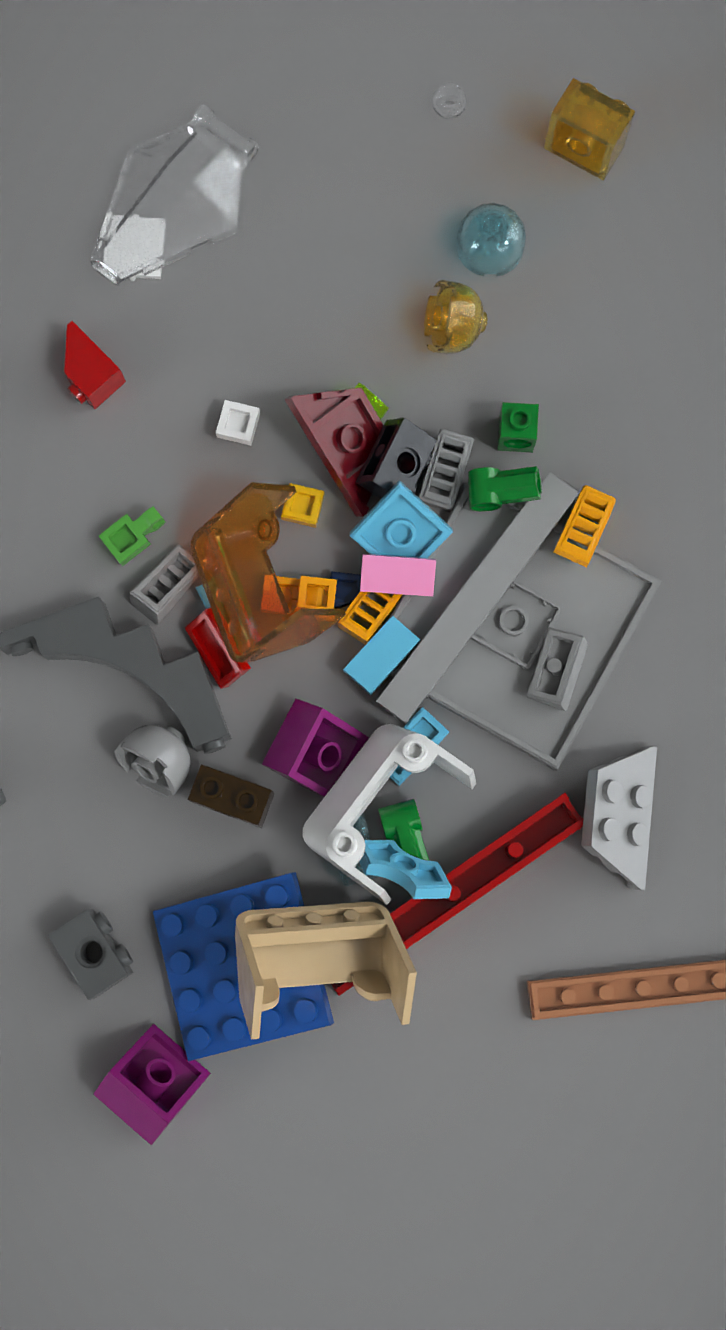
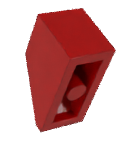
M73 321L68 323L64 374L71 385L67 389L80 404L87 401L96 409L119 389L126 380L120 368Z

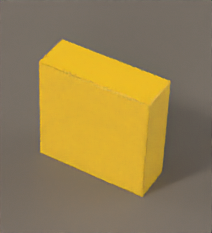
M289 483L281 519L316 528L325 492Z

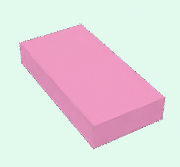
M362 554L360 591L433 597L436 559Z

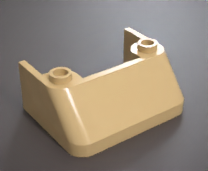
M355 902L259 909L242 912L236 918L235 942L239 999L251 1040L259 1039L262 1012L274 1008L279 1002V988L353 982L357 993L367 1000L380 1001L391 999L401 1025L410 1023L417 972L388 909L383 905L375 902Z

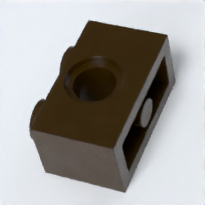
M201 764L187 800L262 828L275 793L268 788Z

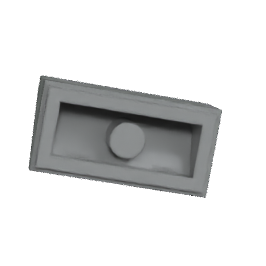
M548 628L526 694L528 698L556 709L567 711L588 647L584 636Z

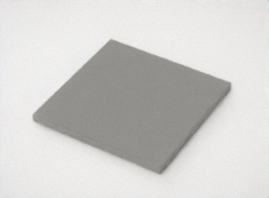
M467 484L446 520V523L453 529V533L428 557L436 559L433 597L403 594L391 617L394 616L421 642L524 505L517 502L502 504L500 509L494 511H472L469 506V486ZM559 524L554 527L426 697L556 771L560 767L662 582L660 579L599 546H596L587 568L553 553L564 528ZM569 538L567 539V542H570L586 550L587 546H584ZM548 628L582 635L588 643L567 711L556 709L526 696ZM417 646L389 675L390 678L393 679L395 677V675L402 668V666L405 664V662L408 660V658L411 656V654L414 652Z

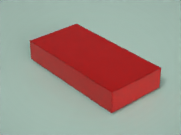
M215 607L205 609L184 627L220 689L229 687L251 669Z

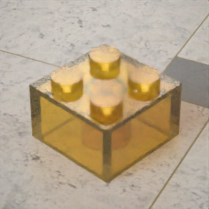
M573 78L552 111L544 149L604 181L625 146L635 111L629 108L625 102L612 99L599 92L593 85L582 83Z

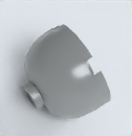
M158 725L138 727L129 733L114 751L117 761L127 773L133 768L142 776L136 780L140 785L163 797H169L171 793L174 795L190 772L191 760L189 751L183 743L185 738L173 727L164 728Z

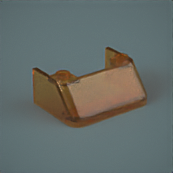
M251 482L200 527L192 537L190 548L194 563L227 652L235 662H253L310 643L346 616L344 609L296 607L290 611L267 551L277 542L280 533L279 522L274 511L297 493L295 486Z

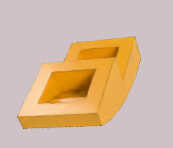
M265 575L261 613L287 616L333 617L337 580L301 576L300 579Z

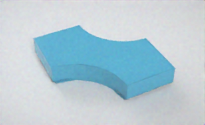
M365 840V853L359 861L365 875L389 879L406 889L413 899H443L450 897L452 886L438 862L414 857L403 851L394 840Z

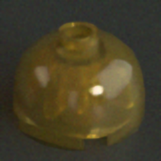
M440 280L434 286L440 288L437 296L430 295L427 302L424 334L425 336H432L433 345L427 344L430 351L456 354L470 348L476 342L480 333L485 331L487 313L483 311V304L477 292L469 286L456 281Z

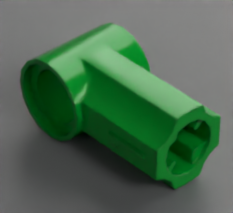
M537 466L503 471L497 468L483 467L472 469L468 472L469 506L472 511H494L500 509L502 504L541 500L542 484Z
M410 799L378 808L386 840H394L406 853L429 861L421 836L423 829L415 800Z

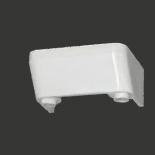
M393 724L382 725L374 731L305 822L303 827L304 841L314 852L387 905L391 898L385 889L355 868L363 857L366 846L363 836L353 825L398 765L408 772L419 773L428 769L432 763H435L470 789H473L476 785L474 770L422 734Z

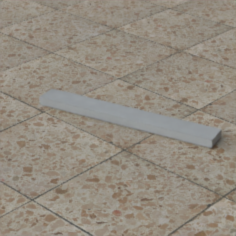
M550 472L541 483V500L527 501L376 700L378 705L405 725L578 497L580 492Z

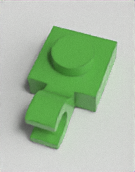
M152 506L135 521L128 514L124 515L102 532L99 537L117 561L124 566L151 545L145 535L158 530L166 521Z

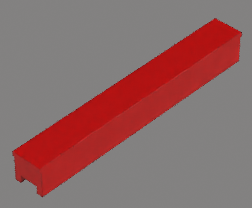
M563 793L446 874L452 886L449 898H411L391 912L390 915L405 948L408 949L582 828L584 818H581L568 800L567 794ZM353 982L331 984L339 996L354 986Z

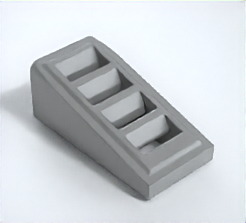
M440 429L419 498L425 504L449 512L453 510L473 448L474 439L472 437ZM443 446L463 451V453L460 454L454 451L444 449ZM439 458L458 463L459 466L454 468L438 463ZM436 472L455 479L452 483L435 478L434 474ZM430 486L450 491L449 497L430 492Z
M177 544L130 592L131 604L152 622L158 624L204 571L206 565ZM177 560L190 571L185 574L173 564ZM166 572L170 573L179 582L175 584L165 576ZM157 583L168 591L166 595L155 587ZM147 595H150L153 599H155L158 602V604H156L150 598H148Z

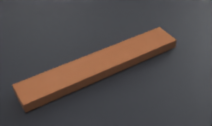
M726 959L527 981L531 1019L540 1020L726 999Z

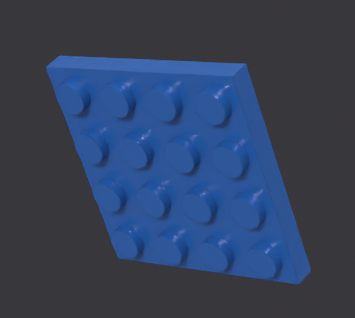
M296 872L153 911L188 1061L334 1024L324 984L279 988L278 1004L272 1009L263 1011L261 1014L259 1039L251 1040L240 1003L235 942L236 918L239 914L248 910L304 906Z

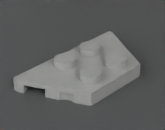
M655 746L641 747L638 749L639 751L633 754L620 756L611 760L609 764L594 767L588 770L581 846L592 856L599 857L602 864L608 870L619 873L628 881L626 885L630 889L645 890L657 756V747Z

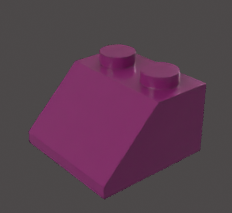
M295 698L262 765L286 779L325 797L370 737L324 708Z
M153 1024L107 1073L93 1095L152 1146L211 1073L196 1060L188 1061L186 1051Z

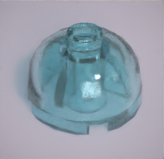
M488 203L475 207L467 213L459 225L456 238L459 259L467 269L476 275L496 274V277L505 275L515 269L523 257L526 243L523 221L515 211L506 205Z

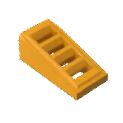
M583 486L553 553L587 568L611 515L616 499L590 486ZM579 514L582 515V516H584V517H587V518H589V519H591V520H593V521H596L597 524L594 523V522H592V521H590V520H588V519H585V518L579 516ZM573 527H575V528H577V529H579V530H581V531H584V532H586V533H588V534H590V535H592V536L586 535V534H584V533H582V532H580V531H578V530H575V529H573ZM569 538L584 546H587L586 550L570 542H567V539Z
M360 591L338 621V628L366 645L384 625L403 594H393L391 596L388 593L372 592L388 602L383 607L368 597L371 592ZM363 603L379 613L377 618L361 609ZM357 615L370 623L369 629L352 620L354 616Z

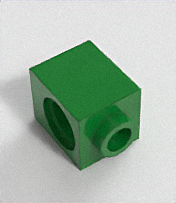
M502 402L499 415L497 451L533 453L537 441L539 404Z

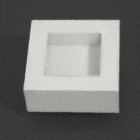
M225 400L216 430L217 438L251 446L260 416V409Z

